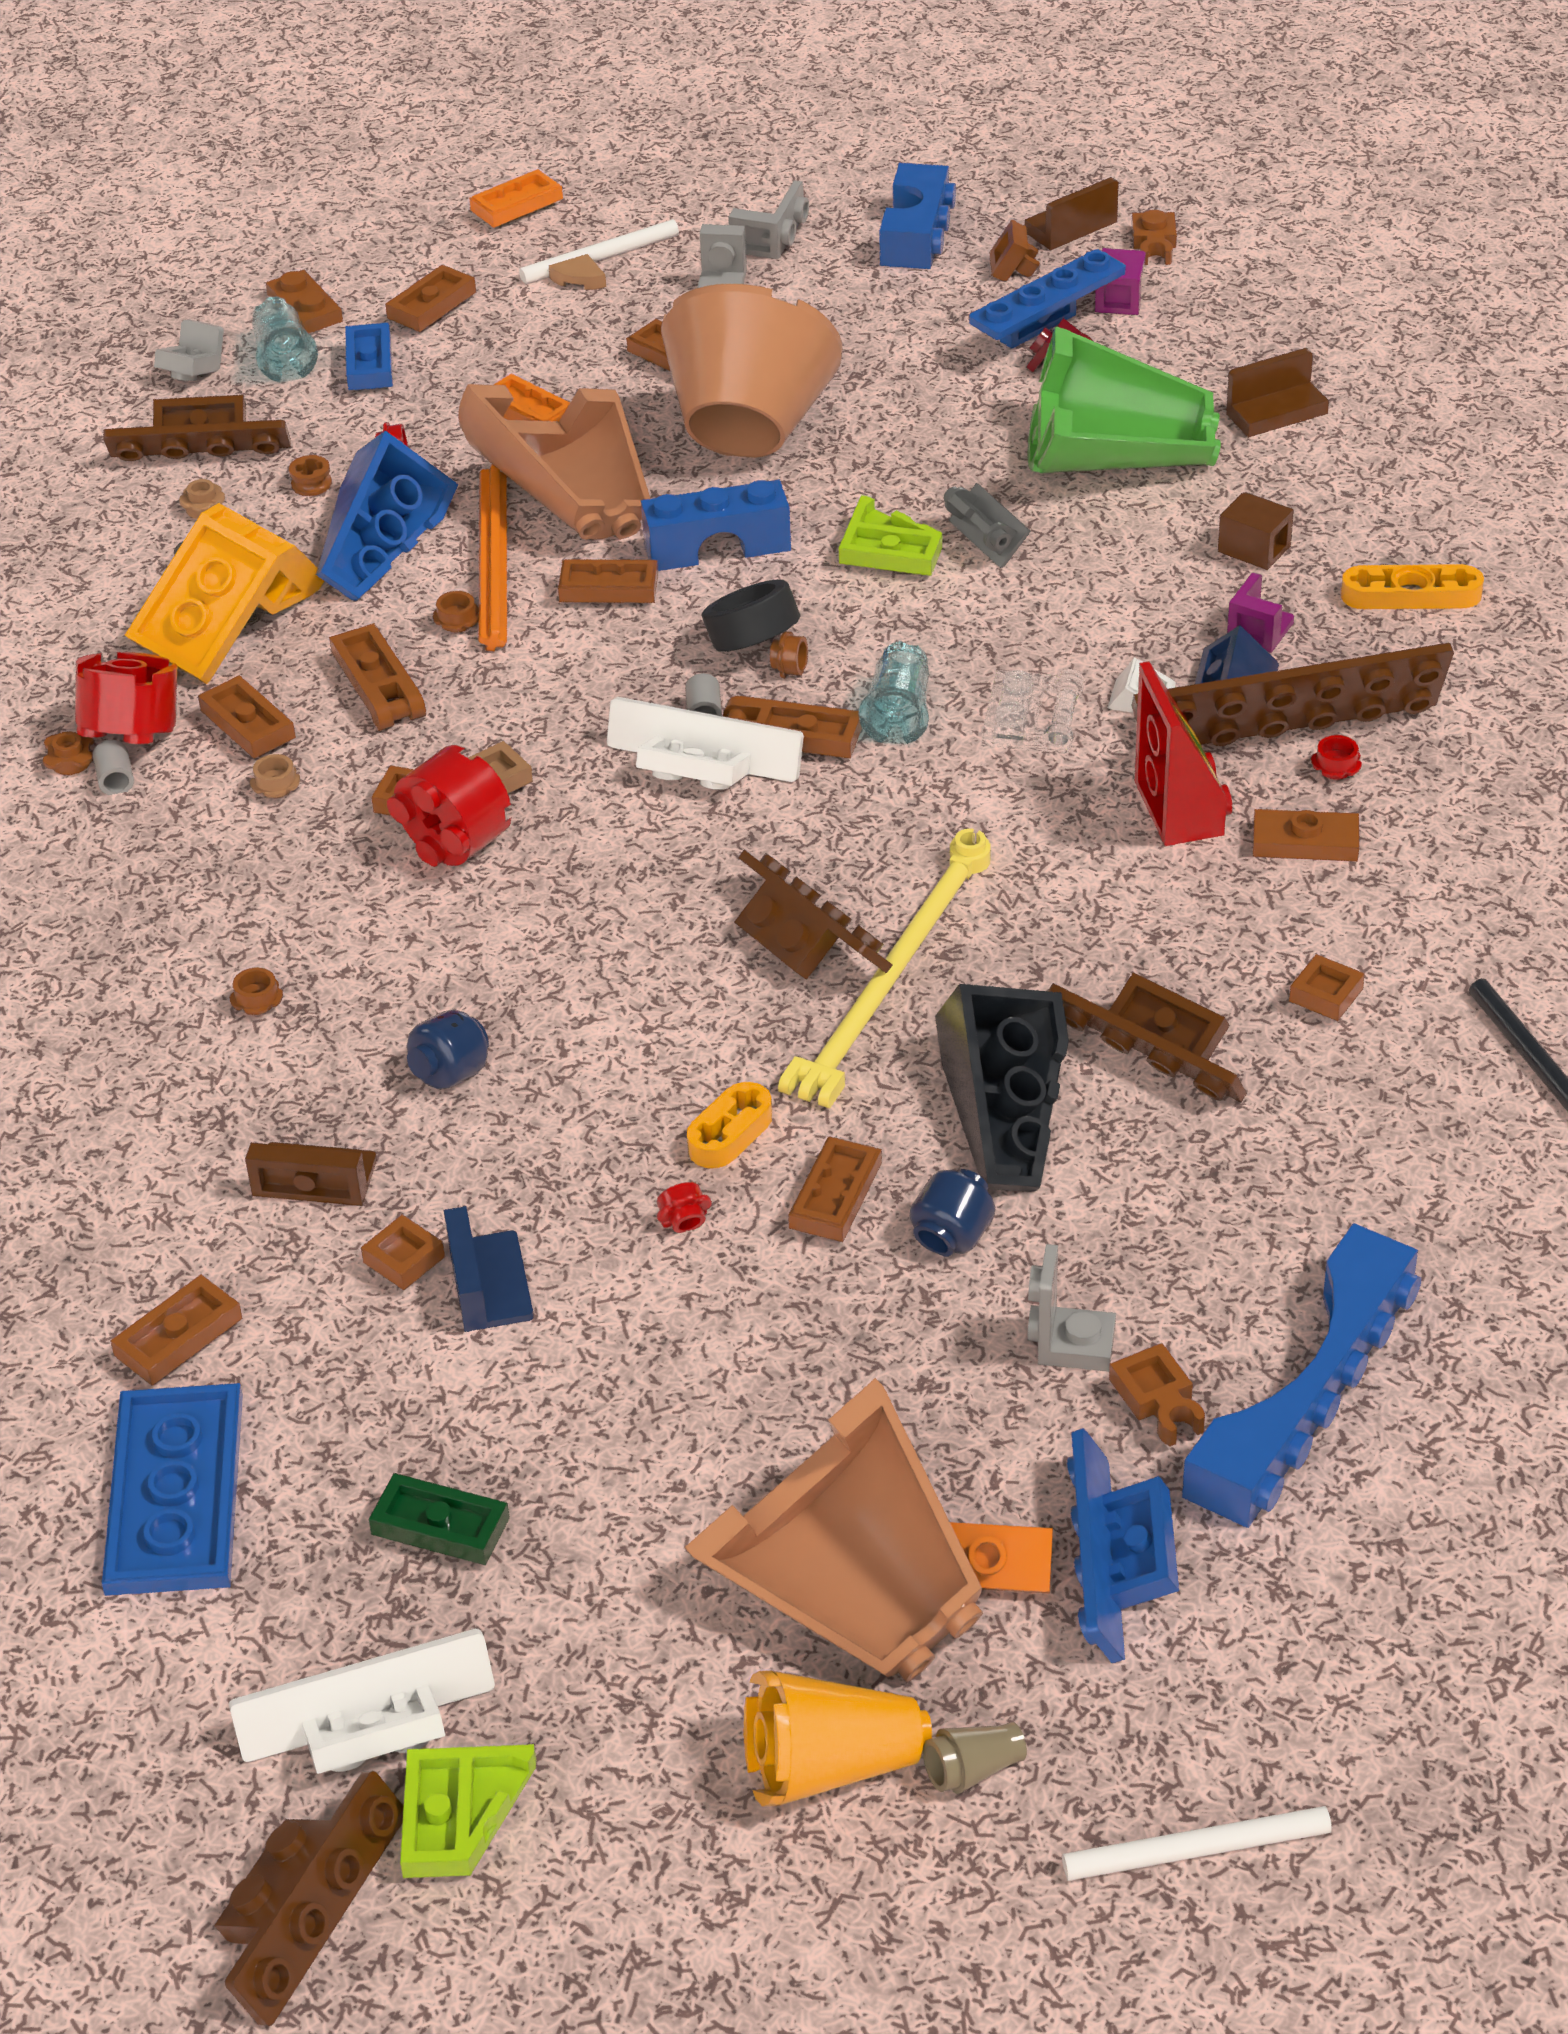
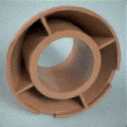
M748 284L703 286L688 291L674 300L672 309L667 315L664 314L661 335L685 428L692 439L713 452L727 456L757 458L770 455L781 448L835 376L841 364L843 352L841 337L831 321L816 308L800 299L797 300L795 306L771 297L773 289Z

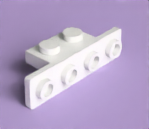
M616 697L610 702L607 745L612 748L637 752L636 767L652 770V775L656 778L679 780L683 776L700 780V785L703 787L719 790L728 789L747 774L794 782L799 778L804 738L801 731L622 697Z
M472 1629L238 1697L229 1702V1708L242 1759L245 1762L255 1761L308 1745L317 1774L329 1770L344 1772L359 1767L367 1759L394 1751L407 1753V1749H421L429 1741L444 1737L445 1732L438 1706L489 1692L494 1689L495 1682L485 1638L480 1629Z

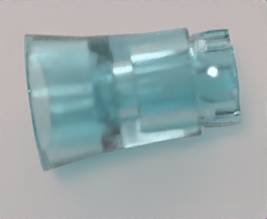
M276 296L267 297L261 305L254 308L252 314V328L257 344L256 361L258 367L267 378L280 383L302 379L316 365L318 358L316 342L305 330L297 311L287 304L284 298Z
M902 641L891 643L884 649L883 655L877 661L869 691L859 708V721L864 731L880 743L909 744L919 739L927 729L929 722L927 707L928 658L925 651L918 645H908Z

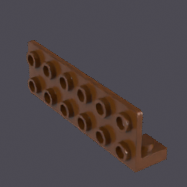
M1442 643L1169 688L1167 690L1195 732L1201 745L1212 743L1215 746H1226L1239 738L1257 735L1264 738H1274L1282 735L1287 730L1309 727L1312 730H1322L1332 726L1335 722L1353 719L1361 722H1370L1380 718L1383 714L1406 711L1409 714L1424 712L1430 707L1437 705L1454 651L1451 643ZM1134 694L1131 706L1137 722L1138 694Z

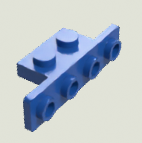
M1099 249L1087 252L1068 264L1056 268L1033 282L1023 285L1019 289L970 313L969 324L1013 349L1039 335L1045 327L1051 329L1058 325L1063 318L1068 320L1076 316L1077 299L1125 275L1126 265Z
M1082 1428L1071 1433L1073 1456L1067 1459L1069 1476L1076 1489L1077 1505L1071 1507V1519L1080 1544V1555L1075 1557L1074 1567L1078 1581L1083 1588L1084 1607L1078 1610V1620L1086 1641L1090 1645L1096 1644L1111 1663L1125 1660L1121 1610L1179 1591L1170 1490L1163 1480L1157 1476L1112 1492L1109 1461L1088 1432Z

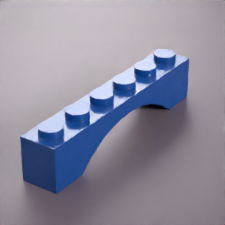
M1356 1223L1352 1224L1327 1259L1323 1300L1329 1318V1331L1316 1357L1294 1381L1272 1397L1242 1411L1213 1419L1184 1460L1182 1498L1246 1528L1250 1527L1261 1509L1270 1512L1274 1508L1283 1490V1477L1289 1468L1292 1467L1298 1470L1302 1467L1309 1455L1313 1442L1312 1435L1317 1427L1320 1426L1326 1429L1330 1426L1340 1405L1341 1392L1346 1386L1355 1388L1365 1372L1368 1363V1353L1372 1347L1375 1346L1381 1349L1386 1344L1395 1323L1394 1315L1401 1307L1408 1310L1414 1303L1421 1286V1277L1415 1275L1418 1249Z

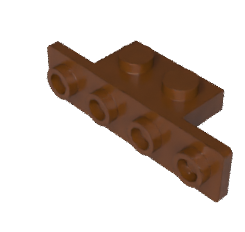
M244 395L153 399V426L103 430V440L110 457H117L123 461H137L143 456L163 455L171 459H180L186 457L189 453L204 452L221 457L231 455L234 451L254 450L260 454H272L277 452L279 448H291V438L285 420L246 421V401Z
M745 849L738 858L766 881L734 923L797 974L807 980L838 938L885 973L893 966V964L878 953L884 945L881 941L860 925L853 932L849 931L846 928L852 921L849 916L829 901H826L821 908L815 903L821 895L797 876L791 883H788L785 879L791 871L769 854L765 853L760 861Z
M1134 972L1109 1010L1059 985L1052 983L1048 991L1062 993L1066 1025L1071 1028L1083 1031L1087 1025L1101 1032L1100 1038L1113 1049L1129 1054L1133 1048L1147 1055L1146 1061L1153 1068L1169 1077H1175L1177 1072H1180L1194 1079L1193 1085L1212 1099L1222 1101L1226 1095L1241 1103L1245 1098L1247 1092L1238 1076L1209 1061V1058L1230 1026L1224 1016Z
M362 1771L330 1820L285 1819L270 1834L265 1844V1850L247 1877L234 1888L230 1895L229 1904L214 1925L227 1941L235 1944H248L226 1977L225 1987L258 2025L272 2026L403 1823V1804L376 1771Z

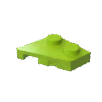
M861 495L839 546V564L932 576L942 550V532L926 524L916 523L910 516L897 510L890 517L875 509V499Z
M534 1744L407 1749L400 1857L403 1878L471 1876L536 1769Z

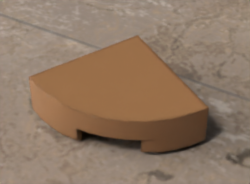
M588 254L548 265L550 279L560 286H566L567 282L584 285V290L606 287L605 273Z

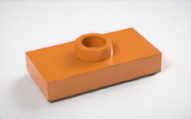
M537 169L470 197V209L474 214L495 228L562 200L563 192L560 184Z
M512 373L494 384L506 385L514 398L503 416L507 420L559 422L570 402Z
M950 1522L982 1590L1050 1594L1053 1528Z

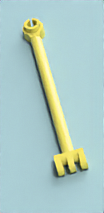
M964 829L956 834L950 843V866L885 958L893 966L887 973L878 968L814 1062L797 1056L793 1058L779 1080V1092L791 1095L801 1081L798 1090L799 1099L810 1102L819 1088H822L818 1097V1105L831 1108L845 1087V1072L836 1070L837 1066L966 878L969 879L972 874L984 871L990 865L991 844L984 833L980 830L976 833V845L974 829Z

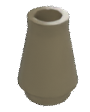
M1015 1722L998 1726L939 1729L935 1738L926 1740L923 1746L924 1764L931 1783L940 1792L952 1790L955 1794L963 1793L1011 1764L1024 1761L1027 1755L1024 1735Z

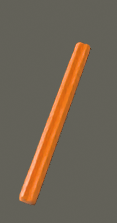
M491 464L490 469H482L479 473L478 641L485 644V650L495 651L496 647H504L507 643V476L493 464Z

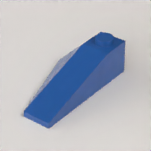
M384 431L360 448L351 462L339 490L316 575L349 599L358 600L391 569V562L402 552H409L418 543L416 539L427 528L433 529L444 519L458 483L390 433Z

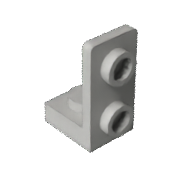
M793 181L774 214L733 208L728 216L729 225L745 226L746 255L779 259L785 247L793 244L796 228L799 223L806 222L809 213V199L804 197L803 181Z
M702 224L700 230L702 272L697 288L715 284H744L747 273L745 226Z
M1046 1244L1043 1266H1031L1028 1301L1039 1302V1306L1031 1305L1028 1323V1341L1038 1342V1365L1109 1372L1116 1313L1057 1307L1058 1245Z

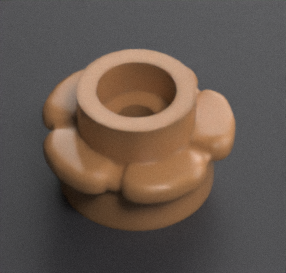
M198 479L189 483L187 488L183 490V495L180 496L179 502L186 509V513L190 517L198 519L203 511L218 503L222 504L225 501V494L222 492V488L212 481Z
M271 754L255 762L253 766L254 778L250 780V785L257 794L263 793L268 798H281L299 786L300 775L296 774L297 770L289 757L281 754Z

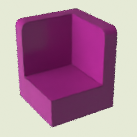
M1102 248L1103 252L1126 265V273L1096 289L1095 312L1139 315L1145 251Z
M1252 572L1229 602L1227 633L1241 625L1265 650L1272 653L1294 624V615L1282 611V605L1261 599L1262 575Z

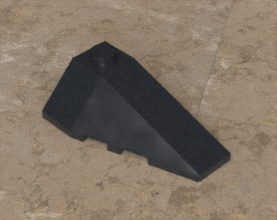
M959 983L935 1015L941 1064L978 1174L986 1181L988 1189L1024 1192L1037 1191L1041 1186L1051 1135L1049 1123L1052 1108L1058 1099L1060 1084L1057 1082L1061 1062L1066 1057L1069 1043L1062 993Z

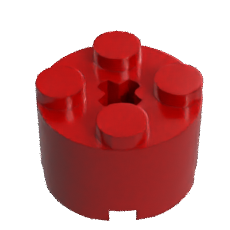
M117 652V659L107 662H101V653L85 655L76 660L75 722L78 735L98 738L106 736L107 733L123 734V741L126 743L148 744L154 741V733H169L174 730L176 726L177 704L176 663L169 666V659L165 657L135 652Z
M458 745L444 747L400 779L395 786L394 795L387 800V808L394 820L403 825L407 834L414 841L419 858L433 867L438 866L440 863L449 866L463 864L505 832L511 824V818L506 820L504 810L511 805L510 798L500 777L481 757L476 756L470 760L460 754L465 748Z

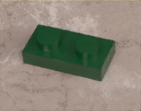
M393 1473L368 1520L371 1535L486 1566L510 1516L507 1502Z

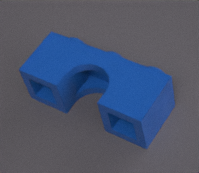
M913 163L898 164L893 182V208L885 209L879 230L880 266L931 269L935 254H942L944 231L948 232L950 209H954L956 201V183H949V166Z
M780 479L771 481L758 480L750 484L725 488L711 487L699 492L679 495L665 494L657 498L641 500L644 546L648 559L658 561V571L699 565L698 551L701 544L711 535L721 532H728L738 536L745 558L791 551L790 506Z

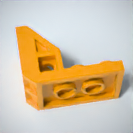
M218 503L200 514L125 633V636L149 652L169 659L170 664L176 663L177 668L208 684L256 607L274 615L312 596L320 589L324 580L316 575L318 567L295 545Z

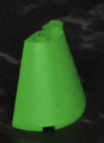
M1055 327L1039 382L1042 383L1039 389V398L1037 404L1033 405L1027 450L1028 466L1031 471L1053 473L1204 464L1214 466L1216 464L1221 447V441L1215 439L1220 415L1214 412L1213 392L1066 329Z

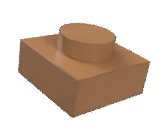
M505 741L468 757L472 760L479 756L485 760L500 777L508 793L533 782L531 765Z

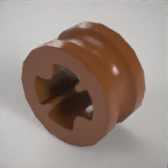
M301 456L289 465L292 490L302 496L319 495L326 492L332 485L331 475L329 474V461L322 456Z

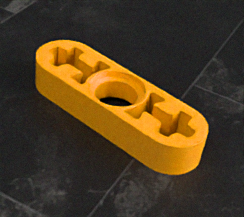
M1464 564L1358 565L1347 569L1343 573L1341 599L1345 604L1356 609L1470 608L1477 605L1482 599L1484 576L1477 568ZM1417 585L1423 589L1411 590L1401 586Z

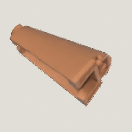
M467 385L460 401L458 419L460 428L473 449L576 531L582 539L597 540L616 535L621 540L635 535L640 530V521L642 520L641 500L651 498L623 407L615 389L579 388L558 422L505 420L503 416L514 399L506 385Z
M874 1378L828 1419L834 1433L833 1437L744 1516L731 1505L684 1548L702 1564L883 1675L889 1677L899 1673L906 1682H909L931 1664L935 1655L930 1650L949 1633L955 1639L962 1636L980 1619L983 1612L975 1603L981 1594L982 1587L884 1386Z

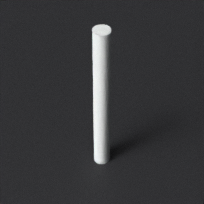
M674 219L522 267L519 269V275L525 284L549 277L548 265L588 254L594 262L601 261L678 236V225Z
M1326 1806L1064 1853L1062 1854V1863L1067 1881L1328 1834L1331 1833V1820Z

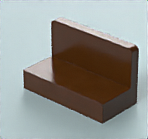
M1109 177L1048 203L1046 211L1025 219L1024 226L1027 228V235L1051 251L1117 223L1119 182L1113 177Z
M1303 348L1229 371L1226 415L1248 438L1328 414L1329 400L1311 382L1313 353L1308 348Z
M251 1142L245 1162L252 1196L363 1206L377 1162L376 1152L371 1150L270 1142L268 1144Z

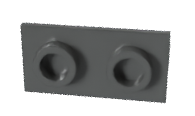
M978 483L974 485L971 491L964 487H950L944 494L945 508L953 514L949 521L1000 568L1005 567L1031 530Z

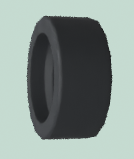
M783 579L759 582L729 593L711 603L701 614L713 647L719 652L744 649L776 637L794 626L801 616L790 586Z

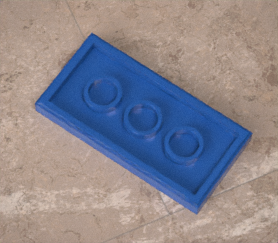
M240 1383L120 1391L102 1587L105 1596L229 1588L231 1586L243 1400Z

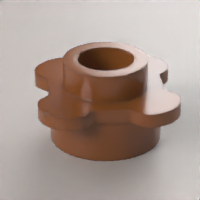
M72 731L53 734L44 740L45 748L48 749L47 755L43 757L44 766L62 775H73L84 771L93 761V755L89 752V748L94 744V738L82 737Z

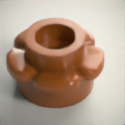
M450 591L442 594L436 601L437 610L433 612L432 617L434 623L441 625L443 630L454 633L463 632L476 625L479 621V607L475 604L473 596L467 592Z
M785 631L780 639H774L771 644L770 665L773 669L780 671V677L783 679L787 675L802 676L808 662L807 639L804 636H794L791 631Z
M254 967L243 970L235 976L232 983L234 992L229 997L234 1009L239 1011L243 1009L247 1015H261L281 1003L283 990L279 988V982L270 970Z

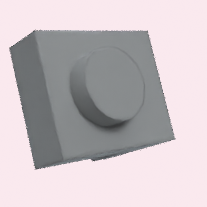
M191 319L183 320L181 322L179 345L156 349L154 367L171 371V378L183 381H196L200 374L218 371L221 363L223 328Z

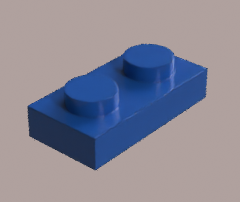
M389 322L345 326L348 390L393 387Z

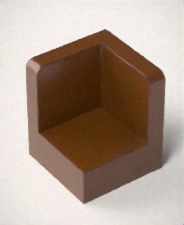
M1247 492L1241 493L1220 514L1218 552L1268 570L1291 547L1294 509Z

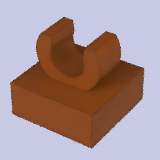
M1011 220L989 252L991 276L1002 281H1008L1015 270L1026 277L1034 274L1040 265V262L1034 259L1039 251L1028 243L1026 226L1014 220Z

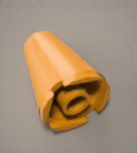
M772 1670L758 1671L751 1676L750 1683L759 1684L760 1689L758 1696L745 1698L743 1728L745 1761L748 1773L761 1770L765 1789L752 1791L755 1799L762 1807L780 1806L915 1765L920 1761L925 1741L932 1739V1725L929 1713L926 1710H920L917 1701L913 1697Z

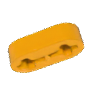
M741 1082L727 1088L687 1128V1147L690 1159L698 1166L704 1168H720L734 1161L772 1122V1098L769 1090L763 1085L754 1082ZM737 1108H740L742 1111L737 1115ZM722 1136V1142L717 1141Z

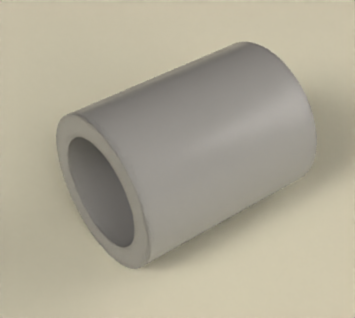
M704 673L696 674L689 678L685 685L687 710L722 716L720 684L714 676Z
M107 740L98 744L93 751V761L100 790L107 795L128 792L134 784V777L127 747L122 742L116 740Z

